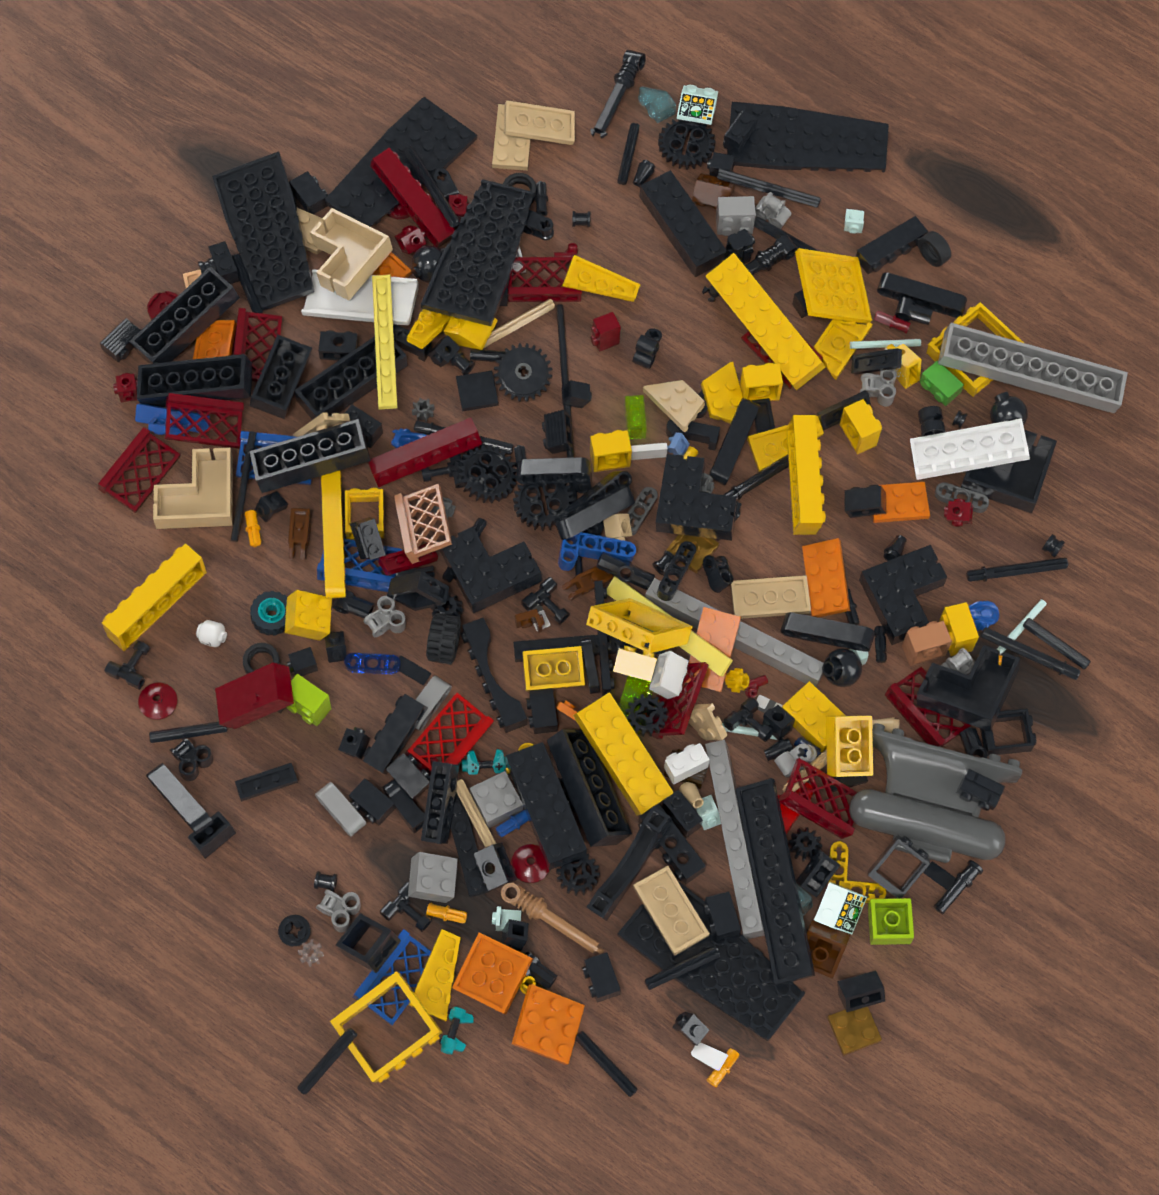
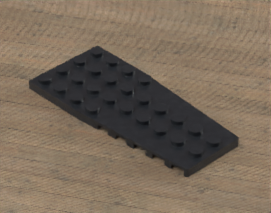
M423 97L386 131L325 198V204L369 227L373 224L377 225L383 216L387 213L391 214L400 203L371 168L370 164L374 157L390 147L393 152L398 154L401 163L409 168L412 177L417 179L422 186L424 183L404 153L405 147L413 146L428 172L433 176L436 170L440 168L446 169L477 140V134L426 97Z
M732 101L729 128L742 110L757 118L756 129L741 151L735 154L727 149V155L735 156L734 166L775 170L810 168V171H818L819 168H827L829 171L847 169V172H853V169H864V172H871V170H882V172H885L889 129V124L785 106Z
M280 152L272 153L212 176L226 223L241 255L242 262L248 272L261 308L265 311L314 293L296 202Z
M484 179L481 180V185L478 191H475L471 204L467 206V212L461 218L457 231H454L450 244H447L437 263L422 299L421 309L487 326L492 325L511 276L533 200L532 191Z
M679 881V885L709 932V936L674 956L642 903L617 933V936L661 971L712 947H717L720 953L719 958L674 978V980L766 1041H769L804 997L805 991L799 989L793 982L775 985L770 961L763 956V953L758 948L756 949L743 935L739 934L716 941L715 936H711L708 924L711 923L709 916H705L702 905L705 904V901Z

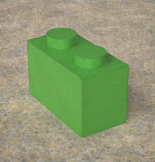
M938 360L922 373L919 381L925 390H929L935 399L945 406L961 394L964 386L948 369L938 364Z

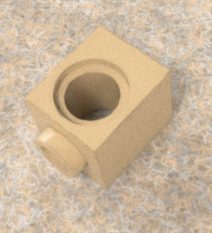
M615 514L603 520L606 537L625 541V537L632 536L629 514Z

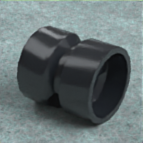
M928 406L918 411L922 436L946 432L941 407Z

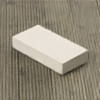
M667 443L631 446V460L662 458L667 455Z

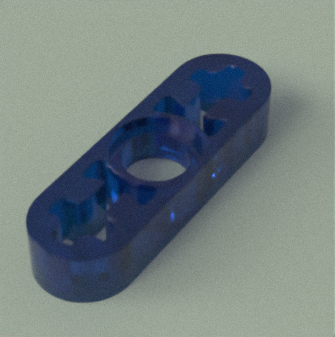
M350 653L344 659L345 668L352 673L396 674L401 669L400 659L396 655ZM352 659H356L357 662L354 666L350 664ZM362 659H364V667L361 665ZM369 660H377L378 665L375 668L368 667L367 663ZM381 660L384 661V664H383L384 668H381V667H382ZM391 661H394L396 664L393 668H390L388 665Z

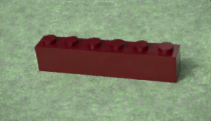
M389 147L374 157L370 164L371 168L416 225L423 230L431 244L439 248L450 241L455 227L452 228L439 207L437 208L433 203L432 197L424 192L420 182L412 177L409 168L401 163L398 154Z
M468 418L374 457L368 464L377 486L381 487L482 445V441L472 418Z

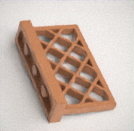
M439 484L404 497L401 493L394 496L404 551L412 564L419 562L420 556L452 545ZM436 492L433 500L427 498L431 493ZM419 499L415 507L410 505V501ZM424 502L430 503L426 510L420 509ZM434 506L439 507L436 514L430 513ZM417 512L422 514L418 521L413 519ZM427 516L432 517L428 525L423 523ZM440 520L442 521L438 529L433 527L436 521ZM419 527L425 528L421 535L416 534ZM430 530L434 531L435 534L431 539L426 538ZM440 534L446 537V540L436 542ZM423 541L428 543L425 548L419 550V546Z

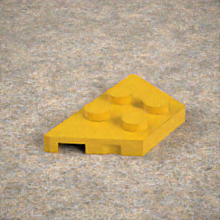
M832 319L814 345V349L823 357V364L834 379L837 380L857 350L850 349V342L863 341L873 324L867 323L864 325L856 324V321L845 322Z
M733 362L728 363L701 383L709 417L723 420L730 424L743 398Z

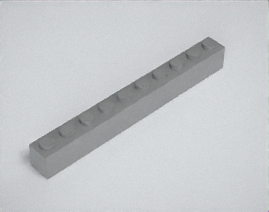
M654 578L645 594L647 599L665 612L698 629L703 607L717 610L679 590L676 591L673 599L670 601L659 599L657 590L661 581ZM667 586V588H666V590H665L664 592L667 593V592L669 591L670 587ZM740 621L734 648L805 684L810 681L817 687L823 676V662Z
M725 740L707 743L705 745L708 758L710 759L709 765L743 935L747 939L765 936L735 790L737 787L729 748Z

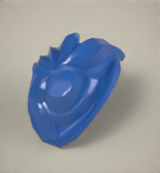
M400 428L399 430L392 431L395 435L391 445L398 448L427 435Z
M979 601L969 606L977 631L983 630L985 627L988 628L999 620V610L993 602Z

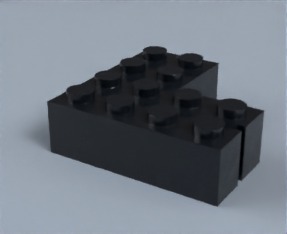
M1024 430L1030 460L966 471L961 488L984 494L990 500L1032 514L1057 440L1041 435L1037 446H1033L1037 434Z
M667 454L655 522L656 532L732 541L737 511V497L701 493L705 471L704 458L687 456V459H684L683 455Z
M472 526L457 533V538L454 535L451 536L452 545L440 549L441 555L473 614L542 582L541 571L534 558L532 559V554L524 541L489 557Z
M931 545L861 572L859 581L881 625L885 627V633L891 645L904 641L906 633L910 628L916 626L921 628L929 623L917 596L940 588L946 582L947 575L940 562L937 563L938 558Z
M983 645L969 675L932 663L917 693V706L991 732L1018 674L1020 658L1003 652L1002 663L998 665L1000 651Z

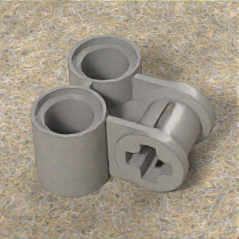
M769 192L767 196L762 197L755 207V216L764 220L767 219L769 223L781 229L791 216V211L785 206V200L781 201L774 197L773 193Z
M890 369L881 371L880 375L871 373L861 375L862 389L860 392L866 390L869 393V397H877V401L881 406H890L896 394V388L894 387L897 376L896 371Z
M388 596L380 597L377 602L378 610L369 614L363 620L364 624L368 625L372 630L374 637L381 636L389 629L394 633H401L406 628L404 613L395 609L394 600ZM384 605L391 606L389 609L382 608ZM396 619H399V620L402 621V622L399 623V624H394V623H392V622H393L394 620H396Z
M961 648L955 656L947 658L946 662L941 666L967 675L971 672L975 661L964 648Z
M800 744L790 752L787 751L779 755L774 762L787 778L791 776L796 759L801 758L810 764L816 758L817 751L812 745ZM804 750H808V751L806 752L807 757H804V756H803V755L805 754V751H804ZM800 766L799 772L804 769L802 766Z
M326 890L325 897L316 906V909L327 916H331L333 927L337 932H346L351 925L349 915H355L361 909L360 898L353 892H348L343 897H340L336 893ZM354 900L357 903L354 907L346 906L347 902ZM340 917L347 919L342 925L336 923Z

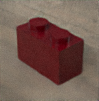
M614 312L593 319V326L591 327L592 336L590 338L593 346H597L599 352L620 344L621 326Z

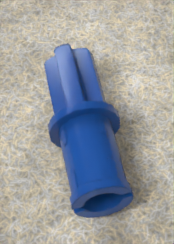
M525 810L515 816L511 815L510 819L497 826V834L500 837H504L515 829L519 830L521 825L529 821Z

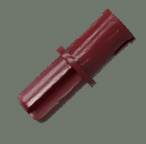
M879 310L874 316L875 321L889 326L890 329L892 327L906 334L911 324L897 318L896 315L892 316Z

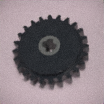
M519 343L518 348H515L514 345H511L510 351L506 348L505 355L500 353L501 360H496L499 366L494 367V370L498 371V373L494 374V378H499L496 381V385L501 384L499 391L505 390V397L510 394L511 400L518 397V402L521 401V398L528 402L529 397L534 401L536 394L541 397V390L547 391L545 385L550 386V382L547 379H552V375L548 374V372H551L553 369L548 367L551 361H545L547 354L541 355L542 349L536 351L535 345L529 348L528 343H526L525 347H522L521 343ZM521 369H525V372L528 373V375L525 374V377H522L520 373Z

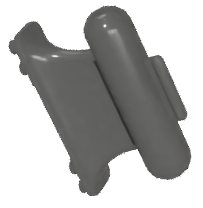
M875 723L872 729L873 747L882 754L886 764V791L884 793L873 789H864L857 792L852 797L849 807L850 816L854 823L861 828L894 836L893 840L897 835L901 837L906 836L913 842L912 846L917 850L921 848L927 852L929 859L943 863L950 861L952 852L981 860L997 858L1005 847L1006 838L1003 829L993 821L979 818L981 808L978 807V803L972 800L967 802L961 799L960 794L956 793L968 769L998 783H1016L1023 772L1019 768L1020 761L1009 759L1008 764L1000 762L1001 757L996 754H990L988 759L978 758L914 741L911 738L904 737V731L895 728L892 733L885 732L884 725ZM900 844L895 848V850L911 854Z

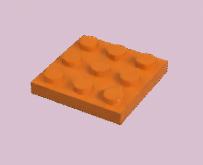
M478 933L452 988L506 1015L533 958L482 933Z
M533 984L528 985L512 1045L561 1064H569L585 1005Z

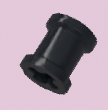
M573 211L572 227L576 225L590 227L591 211L587 213H576V211Z
M461 351L456 353L450 362L452 366L459 368L463 375L469 374L475 365L473 361L466 359Z
M665 551L658 561L652 563L654 569L664 576L674 555L669 551Z
M317 871L314 889L324 888L335 892L337 874L332 876L321 874L320 871Z

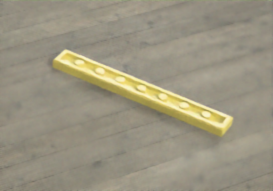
M376 275L372 276L378 408L379 410L396 409L398 407L391 276Z
M614 576L607 587V594L616 601L630 598L671 616L616 576ZM692 630L688 644L679 646L700 662H706L709 665L708 668L722 677L733 661Z

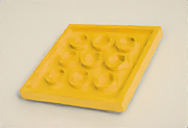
M801 248L795 251L808 316L850 322L856 321L857 323L864 324L872 321L858 257Z

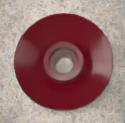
M161 682L146 686L138 698V705L142 714L153 720H161L170 716L175 711L178 703L175 690L170 685ZM156 696L160 697V700L154 701L153 699Z
M527 844L521 846L512 856L511 866L516 878L522 882L537 883L543 880L550 871L538 845ZM533 859L535 862L530 865L527 863V860Z

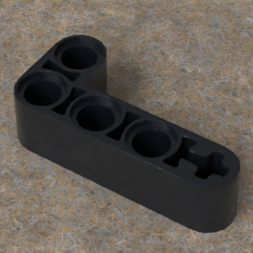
M583 457L523 459L517 463L516 480L518 483L525 485L574 483L575 491L585 494L592 488L590 460Z

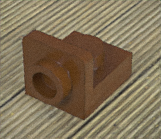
M537 609L515 615L517 628H529L535 623L538 633L542 632V626L545 625L543 615H539Z

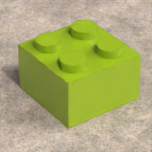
M297 674L291 681L294 704L286 708L294 714L296 712L300 714L306 723L310 725L313 723L318 726L332 709L329 695Z
M911 898L870 899L868 904L870 945L911 944L914 939Z

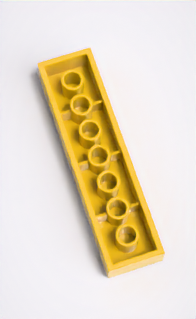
M734 253L706 275L711 285L775 364H780L781 372L796 391L826 368Z

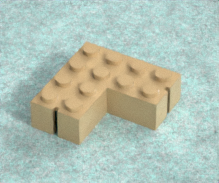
M331 208L322 218L323 223L319 222L310 232L314 247L331 255L316 274L321 287L333 293L335 291L337 295L350 300L392 252L393 248L388 235Z
M213 448L215 460H212L210 449H192V483L154 485L155 504L153 505V520L156 529L233 526V456L231 448Z

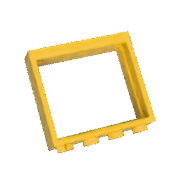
M981 302L975 307H970L963 317L959 316L953 322L954 324L967 327L978 318L997 336L1024 343ZM947 327L942 330L939 337L932 338V341L927 344L926 354L935 362L939 360V349L942 346L944 332ZM944 366L964 384L963 388L972 397L993 381V379L980 376L973 382L961 370Z
M630 598L591 606L586 625L647 653H654L688 644L692 629L691 625ZM645 643H650L649 648L644 647Z
M398 971L330 1021L341 1037L345 1032L343 1028L345 1023L397 984L416 1008L431 1031L377 1072L373 1071L353 1041L348 1046L370 1080L374 1083L378 1081L381 1083L390 1077L388 1073L394 1069L398 1071L407 1064L406 1060L411 1056L415 1058L423 1052L422 1048L428 1043L430 1046L440 1039L439 1035L442 1034L438 1025Z

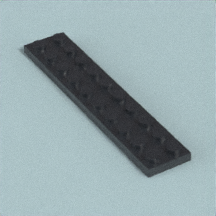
M770 778L735 788L775 985H781L815 976L775 779Z

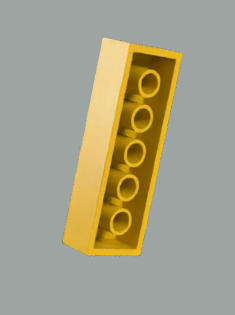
M793 415L786 428L793 535H816L826 519L825 511H822V504H824V493H821L823 476L820 475L819 470L822 467V459L818 455L821 447L820 439H817L819 422H816V415Z
M186 543L182 547H178L170 559L163 561L155 573L148 575L141 586L136 587L126 600H122L118 604L114 612L105 616L102 625L108 638L121 650L125 651L207 573L202 557Z
M610 692L573 715L636 816L643 814L674 793Z

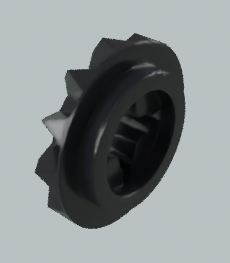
M300 915L287 916L281 921L278 928L279 938L290 947L301 946L307 942L311 934L309 922ZM291 924H293L296 929H300L297 935L298 938H296L293 934H289V932L292 931Z

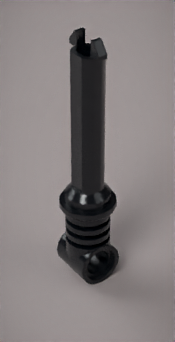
M626 50L624 53L623 65L619 72L614 75L615 86L594 129H590L592 136H594L595 132L601 134V138L607 136L606 130L626 90L634 86V79L638 71L644 68L646 62L645 53Z
M783 235L770 248L764 251L759 250L755 259L744 266L751 275L760 270L770 271L774 264L781 260L792 258L798 248L788 235ZM705 286L703 288L702 294L708 292L711 296L708 298V302H715V298L719 296L713 286L708 288Z

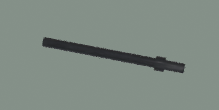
M249 431L248 442L244 448L245 459L231 534V541L238 542L252 463L250 451L256 450L255 440L257 433L254 431Z

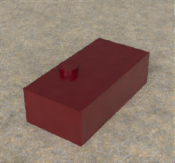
M274 662L215 688L219 725L233 729L242 727L294 704L289 667Z

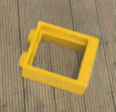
M353 488L345 490L346 539H354L350 527L351 502H379V524L376 525L380 538H385L383 489L370 488L368 490Z

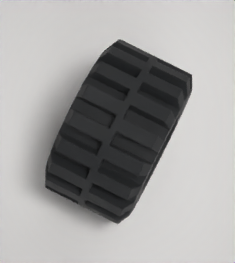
M436 613L433 616L427 640L426 656L428 661L450 665L454 662L461 631L460 617Z

